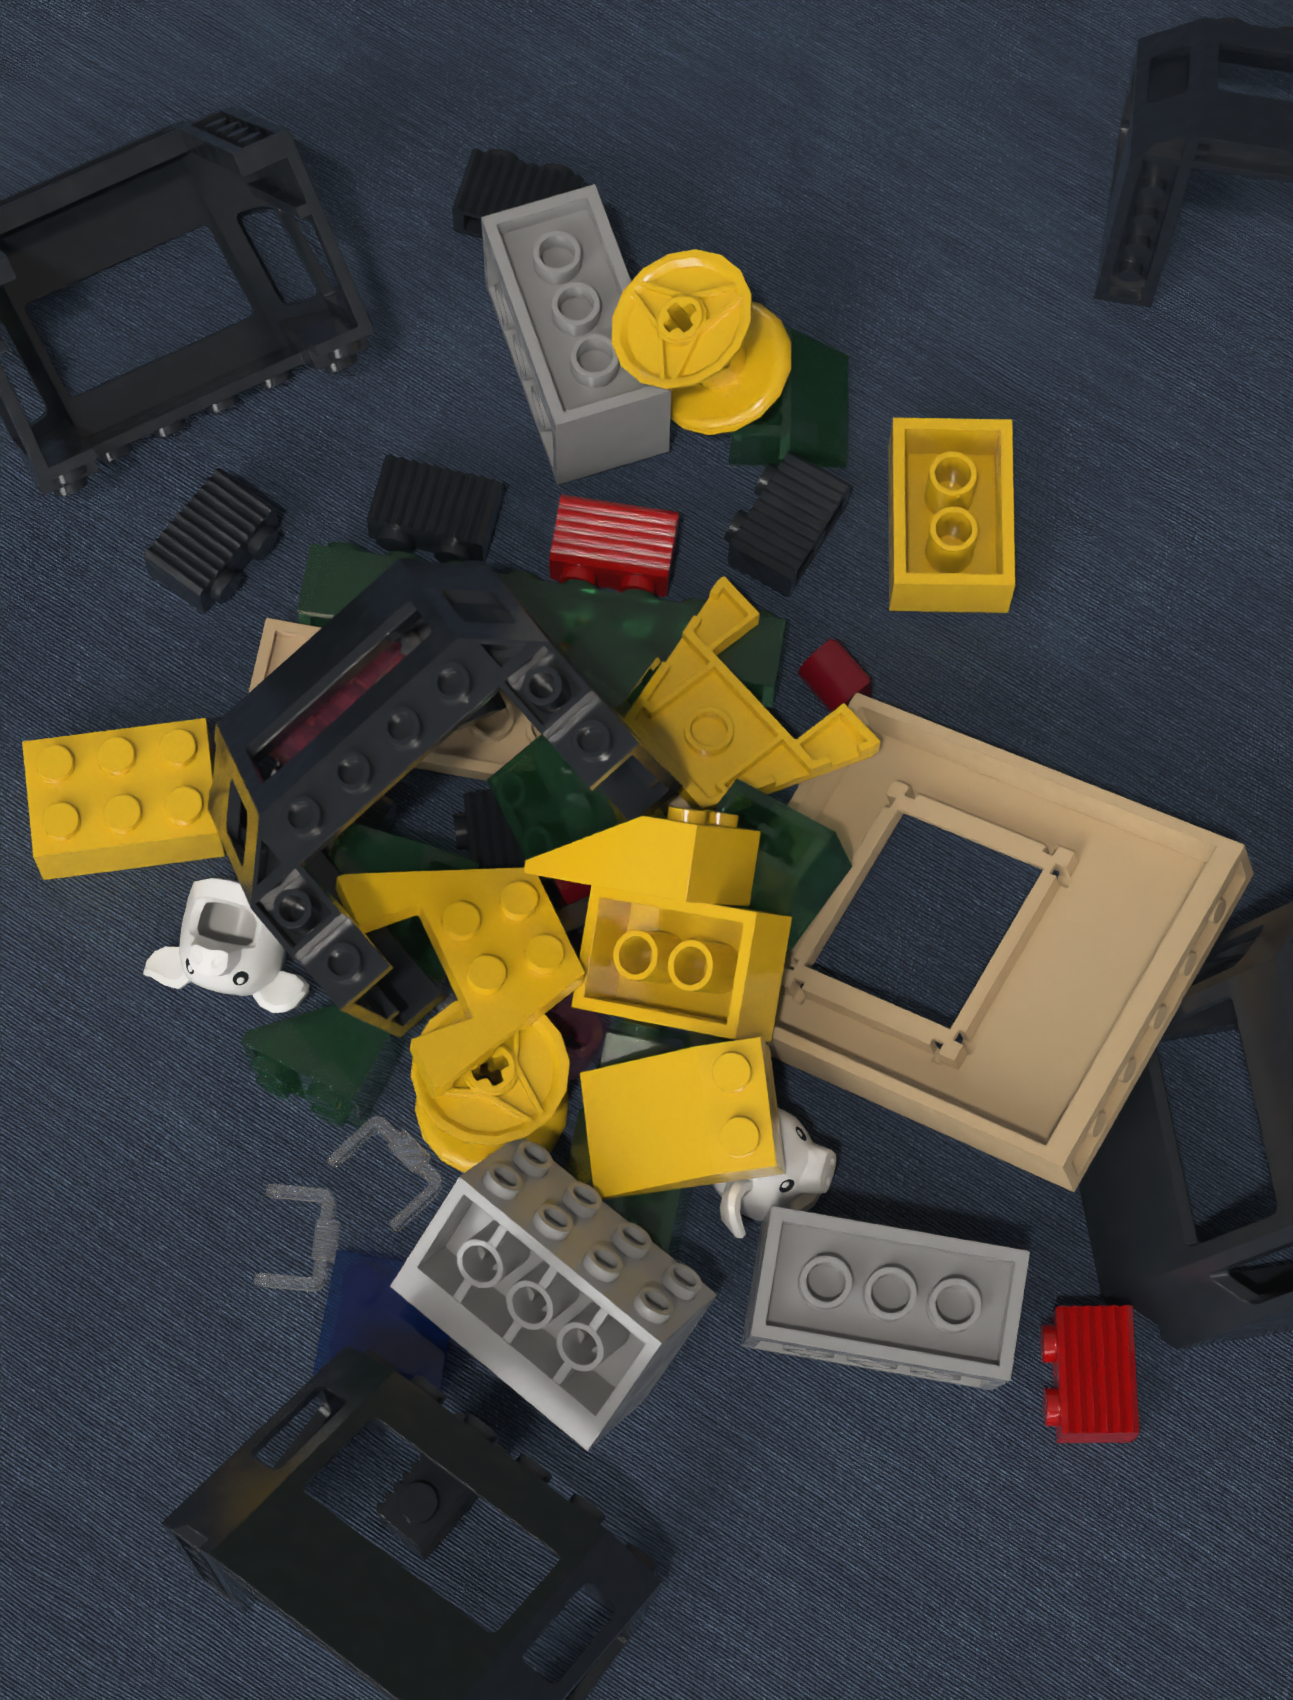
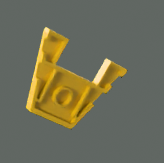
M725 576L715 583L710 591L708 600L698 615L692 617L682 632L681 640L667 661L661 663L624 718L683 785L677 791L693 810L720 812L871 758L879 752L881 743L845 703L798 739H794L727 668L717 655L757 626L760 613Z
M524 867L344 874L336 879L335 889L345 911L364 933L413 916H419L467 1018L466 1020L411 1039L409 1050L432 1099L443 1095L452 1088L453 1082L473 1066L477 1068L494 1054L495 1049L518 1030L524 1031L583 983L585 972L538 875L524 873Z

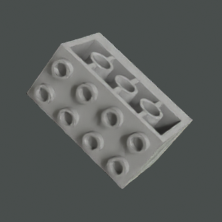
M593 184L481 217L485 283L557 485L669 452L671 390L640 383L621 367L612 346V316L623 290L631 282L596 185Z
M526 1138L507 1142L458 1178L390 1285L391 1288L587 1451L646 1399L717 1296L714 1291L701 1281L699 1275L693 1269L674 1260L652 1242L649 1234L644 1229L625 1220L602 1201L601 1196L594 1188L579 1182L553 1161L550 1153L537 1143L530 1142Z
M772 1206L761 1222L741 1347L993 1390L1011 1381L1030 1251Z

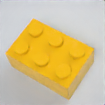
M893 418L888 444L889 611L1009 612L1015 588L1013 429L1011 419Z
M206 718L22 741L33 857L43 880L225 857L224 845L208 810L209 791L213 783L215 760L213 743Z
M591 885L579 956L585 976L582 985L573 992L571 1007L733 1040L761 1037L765 1042H771L792 917L729 905L681 902Z

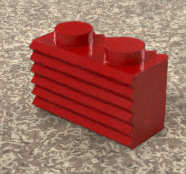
M561 494L549 556L550 579L559 581L567 589L580 592L591 591L596 585L601 588L618 589L622 596L639 601L650 600L654 597V594L660 597L667 596L678 535L679 512Z
M1075 1305L1056 1307L1050 1317V1325H1041L1040 1327L1042 1363H1052L1053 1388H1044L1043 1390L1044 1425L1055 1426L1056 1443L1134 1442L1139 1435L1133 1306L1087 1305L1081 1307Z

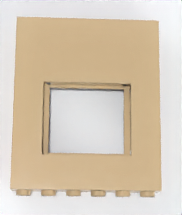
M856 693L848 707L881 741L879 752L871 758L798 783V789L787 807L779 810L772 819L768 838L757 854L750 905H729L792 917L771 1042H765L770 1047L771 1057L1075 1192L1178 1010L1183 997L1192 985L1254 875L1244 844L868 696ZM903 814L1043 870L951 1029L811 969ZM1054 870L1059 871L1058 879L1055 875H1052ZM959 1033L963 1037L962 1044L955 1041ZM935 1041L943 1044L941 1049L937 1047Z

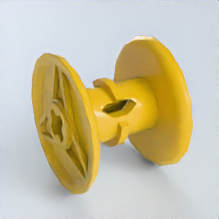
M698 249L670 253L644 267L623 290L612 316V346L621 367L642 384L671 390L670 418L685 430L705 435H714L737 431L757 420L781 395L791 371L792 343L782 320L761 303L752 301V294L741 270L719 254Z
M454 1001L430 1019L421 1035L466 1020L467 1018L459 1001ZM544 1014L524 1031L518 1030L499 1045L491 1057L477 1068L475 1066L470 1068L453 1082L452 1088L434 1099L431 1098L414 1059L412 1060L411 1079L416 1093L415 1113L422 1138L442 1162L465 1173L507 1142L523 1138L539 1144L549 1153L552 1152L567 1123L569 1105L567 1083L570 1061L562 1035L548 1017Z

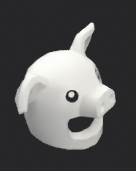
M209 878L193 882L183 917L180 946H165L154 951L146 961L143 975L152 977L165 986L181 989L190 982H193L205 989L223 994L253 995L259 1006L271 1013L288 1012L298 1007L309 993V984L301 975L284 972L287 951L251 910L240 883L222 878Z
M778 1108L786 1174L713 1184L715 1191L722 1197L720 1204L721 1220L736 1238H743L746 1235L741 1215L762 1221L772 1206L806 1212L815 1206L820 1195L826 1193L830 1187L836 1166V1154L831 1149L813 1143L800 1121L792 1114Z

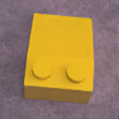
M669 806L667 818L640 816L525 860L524 873L681 902L749 906L761 831L738 828L739 815Z
M761 1037L695 1046L580 1073L593 1188L599 1193L601 1199L786 1174L770 1047Z

